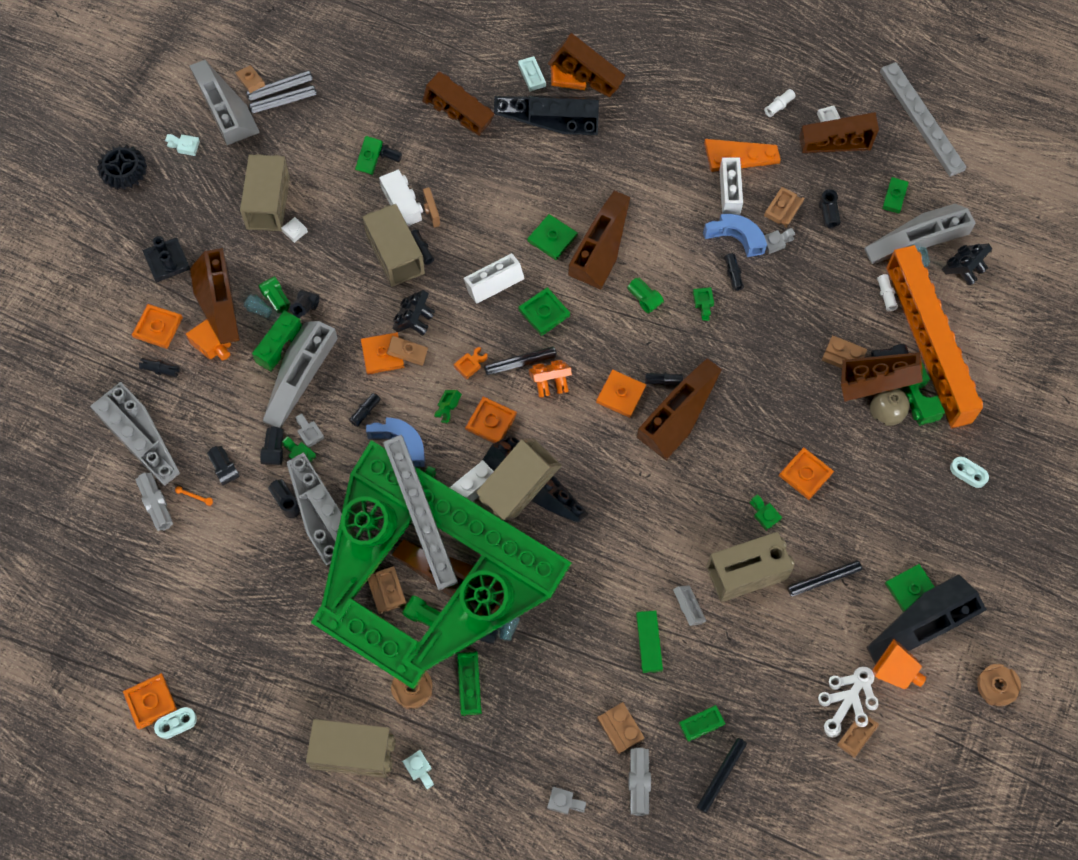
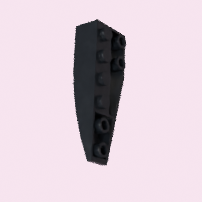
M494 96V114L561 134L598 135L599 97Z
M510 435L492 444L482 460L495 471L520 442L519 439ZM554 475L531 500L537 505L575 522H580L588 516L586 510Z
M957 574L924 592L866 648L876 665L893 639L910 651L950 631L987 609L978 592L961 575Z

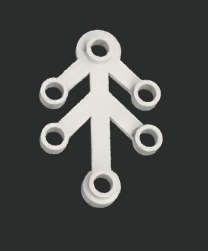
M859 667L855 670L854 675L846 677H830L829 686L831 689L838 690L841 686L854 684L851 690L834 694L827 692L819 694L818 700L822 706H829L830 703L843 701L833 719L827 720L824 724L827 736L834 738L840 735V723L851 705H853L856 715V725L865 727L868 724V717L863 712L858 694L863 688L866 696V707L869 710L878 708V699L874 696L871 684L874 682V674L870 668ZM866 674L868 677L863 679L860 675ZM837 680L839 684L833 685L832 681ZM827 697L829 700L827 702L821 701V698ZM873 700L876 704L871 706L868 702ZM858 718H865V722L860 723ZM835 724L836 728L830 729L829 725Z

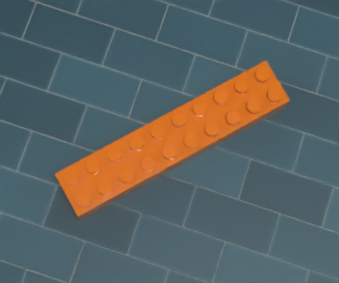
M915 245L896 249L886 269L945 411L951 428L972 424L983 409V401L981 397H978L976 384L971 380L968 365L964 363L962 351L955 342V334L950 330L948 317L943 313L941 301L935 294L934 284L930 282L928 269L922 263V255L917 251Z

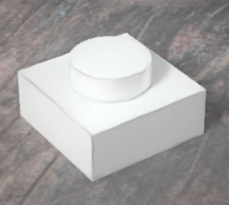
M835 106L819 109L817 112L821 122L841 119Z
M295 217L281 228L282 232L294 243L308 232L307 228Z

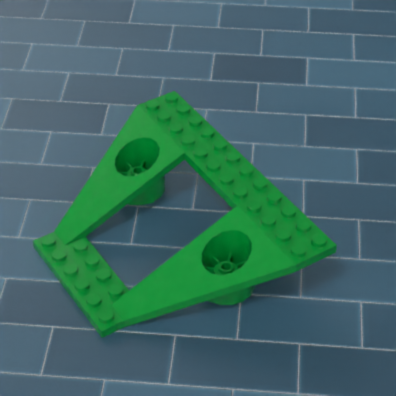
M371 440L350 473L322 605L311 623L410 688L415 689L428 669L550 599L572 562L415 467L437 527L482 556L419 642L354 600L355 596L412 522L387 451L384 447ZM374 505L371 512H367L366 507ZM379 507L384 516L377 517L375 515ZM384 519V524L381 529L378 527V520ZM355 526L360 527V530L357 533V535L354 531ZM375 529L381 531L376 537L373 538L372 531H374ZM364 531L368 533L369 540H360ZM495 577L490 586H485L484 578ZM481 580L482 587L475 588L474 585ZM498 580L503 590L496 592L493 587ZM473 589L475 590L474 597L470 598V593ZM487 592L488 598L484 599V594ZM504 593L502 604L496 601L497 594ZM476 600L479 602L475 610L472 608L470 601ZM496 603L501 606L492 614L490 605ZM482 605L487 607L488 616L478 614Z

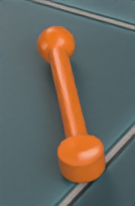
M180 486L175 488L177 494L183 493L205 502L207 506L213 504L212 498H203L183 490Z

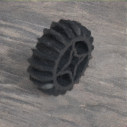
M119 144L118 148L112 146L111 151L106 150V155L101 154L97 170L103 183L111 189L115 187V189L119 190L122 187V189L126 190L128 186L132 188L133 184L139 185L138 180H143V175H146L147 164L145 157L134 146L130 148L126 144L125 147H122Z

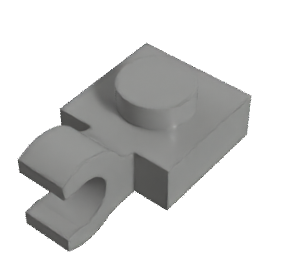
M793 228L784 231L782 234L777 230L764 235L768 254L784 249L786 242L794 240L795 232Z
M302 413L295 417L296 422L301 428L297 432L308 448L325 439L314 421L308 423Z
M553 787L547 809L567 815L569 809L584 813L586 802L572 799L573 792Z

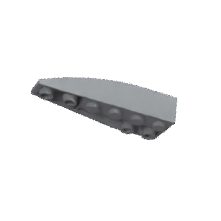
M206 60L189 66L227 145L260 133L247 105Z
M952 204L922 213L868 245L864 250L871 264L890 259L896 249L915 245L917 250L969 235L976 222L968 208Z
M320 321L305 322L285 352L263 418L264 423L279 428L283 426L337 341L335 328Z
M122 382L118 383L90 406L96 416L164 486L180 474L146 408Z
M303 452L287 461V466L306 533L326 567H329L342 513Z

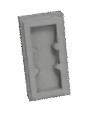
M687 585L678 586L673 589L680 604V609L685 614L689 625H700L706 622L691 587Z

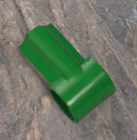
M275 276L258 285L265 299L270 301L277 314L283 313L284 310L288 311L291 304Z
M640 277L633 279L627 287L638 299L641 308L648 314L664 303L661 294L657 290L652 291Z
M412 595L402 611L406 618L414 622L419 621L428 627H431L441 613Z

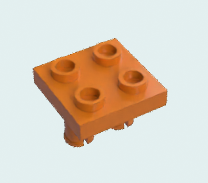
M555 360L551 362V365L535 364L533 368L528 369L530 377L537 383L538 397H544V393L546 396L551 395L548 380L554 378L558 394L563 393V391L564 393L569 392L566 376L572 375L571 367L566 362Z

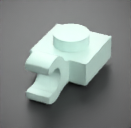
M167 134L165 140L168 142L167 147L177 148L178 153L192 156L196 155L200 142L198 137L182 134L180 139L174 135Z
M421 750L402 761L413 780L420 778L426 789L434 785L427 773L432 768Z

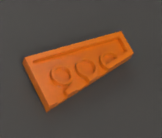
M705 139L704 142L711 172L720 171L722 158H740L741 168L780 164L781 159L777 145Z

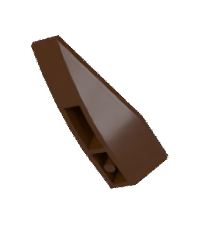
M615 190L613 191L569 264L568 276L600 290L602 289L617 261L630 202L629 196Z
M220 248L204 251L190 268L194 296L220 344L240 341L224 250Z
M708 358L703 361L638 428L636 438L667 461L690 435L722 369Z
M404 539L392 556L437 587L422 546ZM449 557L458 583L441 591L452 597L474 566ZM484 578L485 586H490L494 578ZM481 580L474 585L475 588L482 587ZM497 581L493 587L496 592L503 590L501 583ZM473 589L470 593V598L474 597L475 590ZM487 592L484 594V599L488 598ZM504 593L497 594L496 601L502 604ZM476 600L470 601L472 608L475 610L479 602ZM496 603L490 605L492 614L501 606ZM482 605L478 614L488 616L487 607Z

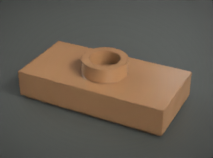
M251 65L235 72L237 78L249 93L265 86L264 81Z
M429 187L424 188L423 194L426 204H423L425 213L430 215L433 227H439L440 217Z
M392 336L387 354L423 366L428 347Z
M860 717L858 718V721L860 723L865 722V718ZM868 717V724L865 727L857 726L854 721L837 746L855 758L879 724L870 717Z

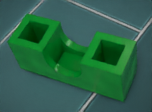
M284 310L253 351L252 355L255 363L272 372L282 358L281 350L287 341L292 343L301 329L300 319Z
M923 363V382L902 387L909 399L913 419L917 420L919 426L938 421L945 413L938 396L928 398L919 391L930 380Z

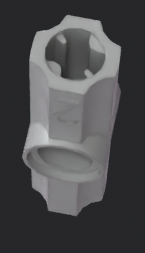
M152 473L139 475L135 480L143 496L141 499L147 512L150 513L157 531L169 529L173 522L166 507V500L161 490L158 489Z
M635 748L630 750V772L628 778L630 815H649V792L651 791L649 749Z

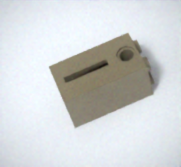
M249 155L240 207L246 229L282 231L290 181L285 156Z
M397 204L385 206L381 210L370 212L362 217L366 237L391 287L425 274L423 255Z
M535 438L521 439L476 493L480 496L479 500L483 504L489 505L494 510V515L503 520L515 518L562 465Z
M778 532L710 555L706 568L720 602L788 579L794 569V560L791 555H788L786 542L783 537H780Z
M313 719L306 763L313 770L387 778V772L391 773L393 761L391 760L390 752L395 750L396 739L394 734L391 733L390 728Z

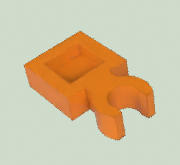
M480 347L474 350L472 356L466 353L454 363V368L465 379L471 377L481 368L479 363H483L488 359L487 353L483 356H478L481 352Z

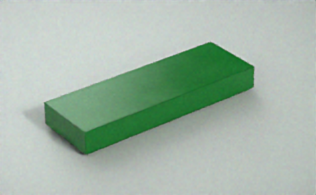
M657 611L636 612L642 673L663 672Z
M478 652L457 653L461 716L482 714Z

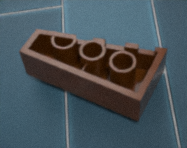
M572 33L560 44L547 63L552 67L556 65L561 68L560 71L565 74L569 72L576 76V80L589 83L591 88L608 97L619 88L626 76Z
M439 71L426 85L422 102L433 104L435 110L438 112L443 110L447 113L448 118L452 120L458 119L462 126L480 136L492 122L494 117L492 110L481 104L476 97L468 94L462 86L455 84L446 74H442Z
M876 112L803 125L799 135L802 153L871 150L879 131Z
M920 352L842 360L841 387L844 402L923 382Z

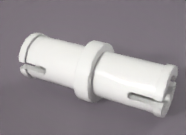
M788 89L781 96H777L774 102L765 107V114L772 117L779 110H783L786 104L795 98L794 91Z
M887 274L880 275L877 278L881 289L880 296L884 299L886 310L894 311L898 308L894 296L895 290L891 287L889 276Z

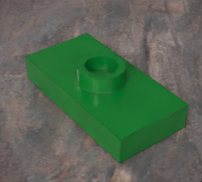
M365 136L355 167L356 171L373 175L383 144L382 140Z
M891 177L882 209L899 214L909 182Z
M715 705L680 721L678 724L687 742H690L724 726L726 723Z

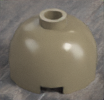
M898 388L877 393L873 396L870 403V412L875 420L878 419L880 422L885 423L884 425L894 426L901 423L907 416L910 407L909 399Z

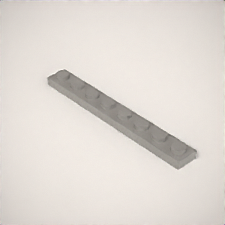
M895 62L882 67L880 73L949 177L965 171L966 165L898 64Z
M399 435L383 443L437 588L442 590L457 584L458 580L404 437Z

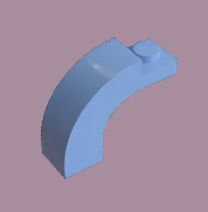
M721 214L719 221H711L705 224L703 231L705 239L732 236L743 244L747 257L765 254L767 242L764 234L751 220L736 214Z
M386 417V424L372 423L371 425H366L368 439H392L402 435L414 466L425 467L423 443L419 434L411 425L402 420Z

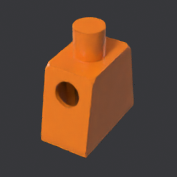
M207 319L186 333L189 343L208 359L218 356L223 361L230 356L227 348L231 346V343L220 344Z
M893 639L872 669L876 678L902 689H907L911 682L921 687L926 681V676L919 672L922 667L920 662L895 639Z

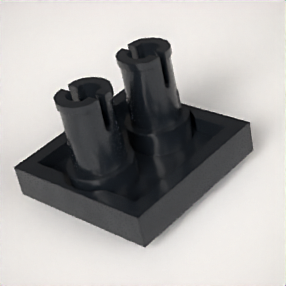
M157 236L153 239L154 246L142 250L156 283L190 270L177 237L164 242L161 236Z
M989 243L963 245L947 261L942 270L945 275L961 274L966 284L970 286L978 280L973 273L974 269L977 270L978 274H982L988 269L983 259L992 250V247Z
M422 290L405 297L400 303L401 309L393 319L394 325L392 329L400 332L411 328L423 336L427 332L428 325L418 320L420 314L430 320L434 315L432 313H435L434 309L425 304L429 293Z

